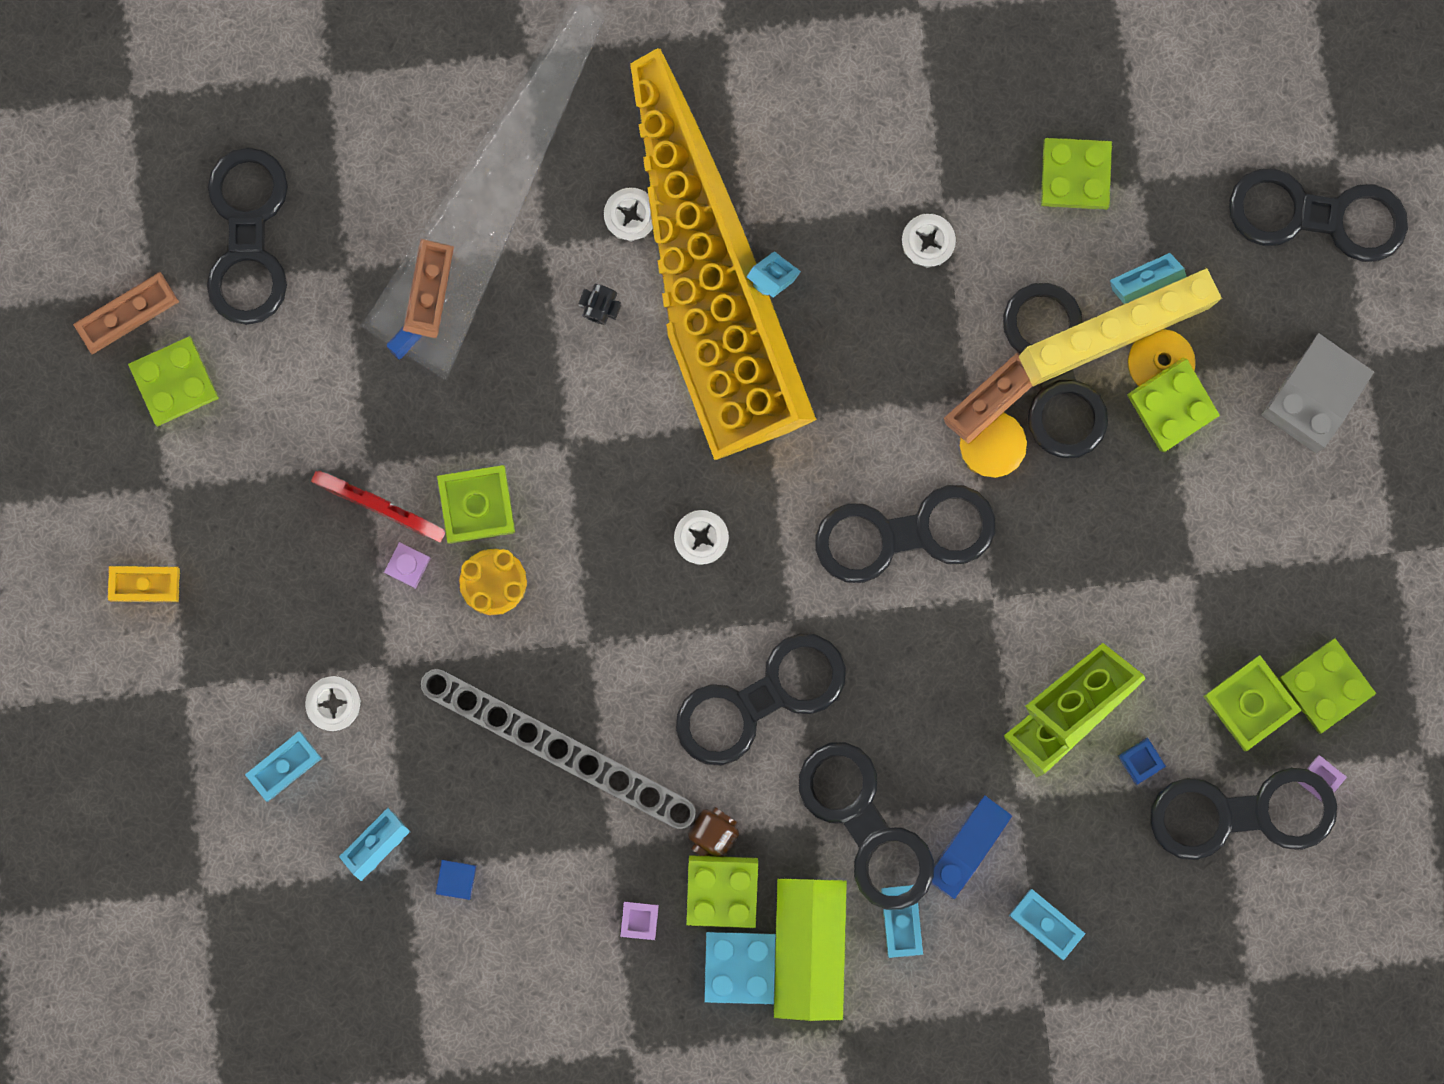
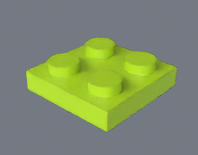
M1045 138L1043 145L1041 206L1108 210L1110 205L1112 141Z
M190 336L128 364L157 427L219 399L194 341Z
M1181 358L1127 394L1157 447L1162 452H1166L1220 416L1186 358Z
M505 465L437 476L448 544L516 533Z
M1336 638L1326 643L1278 678L1319 734L1326 731L1376 694Z
M1260 655L1203 696L1244 752L1302 711Z
M689 855L686 925L756 928L758 858Z

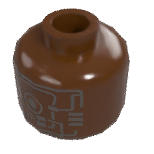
M716 807L712 811L708 809L703 810L688 831V837L694 843L691 849L700 856L713 855L725 857L739 836V831L735 827L738 822Z

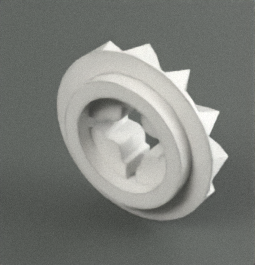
M624 188L615 192L608 199L604 208V220L608 230L618 239L621 238L632 242L645 238L653 229L649 196L645 191L638 188ZM638 203L636 214L643 222L632 219L630 223L624 226L625 215L618 208L630 211Z
M922 214L913 218L906 225L902 235L904 254L912 260L913 264H919L926 268L944 263L951 257L956 243L955 233L950 223L935 214ZM936 230L934 242L937 244V247L929 246L927 250L925 249L921 252L923 240L919 237L921 235L927 237Z
M705 510L693 511L685 515L677 524L674 534L675 546L680 555L686 561L698 565L716 561L724 554L729 540L728 530L723 520L716 514ZM709 525L707 538L714 546L702 543L693 550L696 539L689 529L701 533Z
M330 676L322 678L313 684L307 693L305 707L309 719L317 727L327 731H338L349 727L359 715L361 700L356 687L352 683L341 677ZM331 689H333L336 699L344 702L347 701V704L337 707L335 719L331 709L323 706L319 707V704L330 701Z

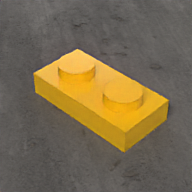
M109 566L108 601L179 602L180 568Z

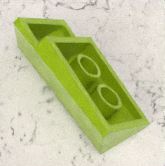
M1102 643L1029 702L1025 707L1030 715L1007 732L1004 737L1033 774L1039 777L1051 769L1146 678L1135 667Z
M777 879L774 1018L805 1021L843 1020L847 880Z

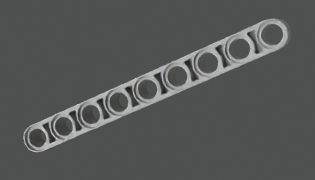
M432 669L422 677L421 690L424 695L440 705L673 828L686 829L694 822L696 811L693 804L673 791L443 670ZM438 676L444 677L447 683L445 691L439 695L432 694L429 690L430 681ZM466 692H472L477 697L476 706L470 711L462 710L459 705L460 697ZM496 708L505 709L507 713V721L500 727L492 726L489 721L490 713ZM526 724H533L538 730L537 738L531 743L521 741L519 736L520 729ZM556 740H563L568 745V752L561 759H555L550 754V745ZM586 756H594L599 763L598 770L592 775H585L580 770V762ZM616 772H624L629 777V785L623 791H615L610 786V778ZM646 788H654L660 794L659 802L654 807H645L640 801V795ZM677 804H685L690 809V818L685 823H675L671 818V809Z

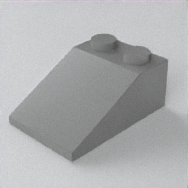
M1318 333L1261 415L1317 454L1326 447L1343 423L1374 371Z

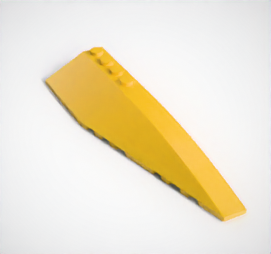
M657 48L630 63L636 106L640 108L642 122L639 124L640 137L644 138L646 157H643L645 171L649 173L650 187L647 188L654 239L658 243L660 260H657L659 274L663 275L665 293H662L663 305L667 308L670 322L666 324L667 334L714 460H718L788 434L815 421L816 417L770 297L756 290L753 282L747 278V275L757 263L693 114L661 49Z

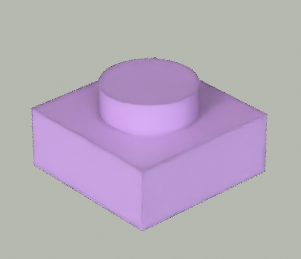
M399 542L384 573L416 589L431 558Z
M1320 755L1307 768L1322 776L1333 789V792L1347 778ZM1298 782L1321 801L1320 795L1312 786L1304 782Z
M624 902L620 937L655 940L659 905Z

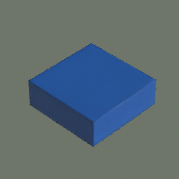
M402 327L387 343V347L400 360L422 335L403 331Z
M1148 737L1118 755L1135 785H1138L1166 767Z
M442 860L436 894L471 900L477 866Z

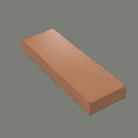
M425 239L420 240L403 331L437 338L454 246Z
M159 272L73 325L90 353L94 354L179 301L163 274Z
M1016 353L944 417L945 424L968 444L1032 387L1030 379L1019 359L1020 354Z

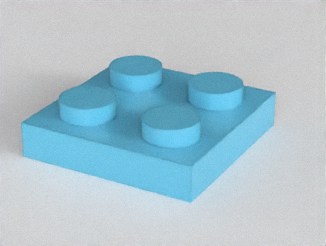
M706 932L705 1002L774 1004L776 934Z

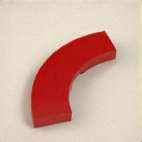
M315 471L311 479L312 483L378 513L421 536L441 543L445 535L444 529L332 475L322 471Z

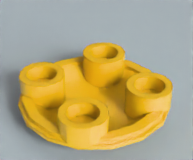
M1003 412L969 444L960 438L959 447L962 458L969 470L982 476L996 478L1008 475L1019 467L1026 454L1027 440L1024 429L1017 420Z
M482 550L471 556L461 567L459 578L460 592L466 603L479 613L490 616L504 614L515 608L524 597L527 587L526 571L519 559L513 556L509 550Z

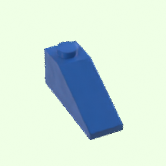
M984 795L934 863V878L931 884L949 898L955 899L1012 818V815Z

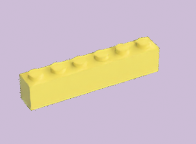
M1206 268L1030 345L1019 355V359L1032 386H1035L1208 310L1220 301L1222 297Z

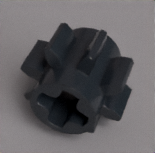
M594 284L592 291L584 289L578 303L580 304L579 307L584 308L582 316L601 325H606L608 317L616 320L621 308V302L615 300L618 293L600 284Z

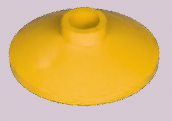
M1162 329L1134 342L1128 356V368L1132 379L1140 386L1181 358L1188 359L1195 371V355L1191 345L1183 336L1174 331ZM1166 355L1169 358V365L1163 366L1159 364L1158 356Z

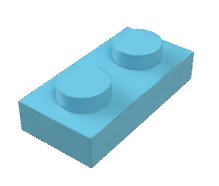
M774 251L753 266L747 278L753 282V286L760 293L775 297L792 284L801 271Z
M1168 253L1111 279L1110 283L1113 292L1123 304H1126L1186 278L1184 267L1171 253Z
M299 731L246 773L245 776L264 800L269 802L320 761L322 757L302 732Z
M387 808L339 858L351 873L362 881L410 831L397 815Z
M913 885L881 888V893L888 896H899L908 892ZM918 903L903 910L883 909L888 958L923 955Z
M1030 889L1009 914L1012 919L1062 960L1069 955L1086 934L1033 889Z

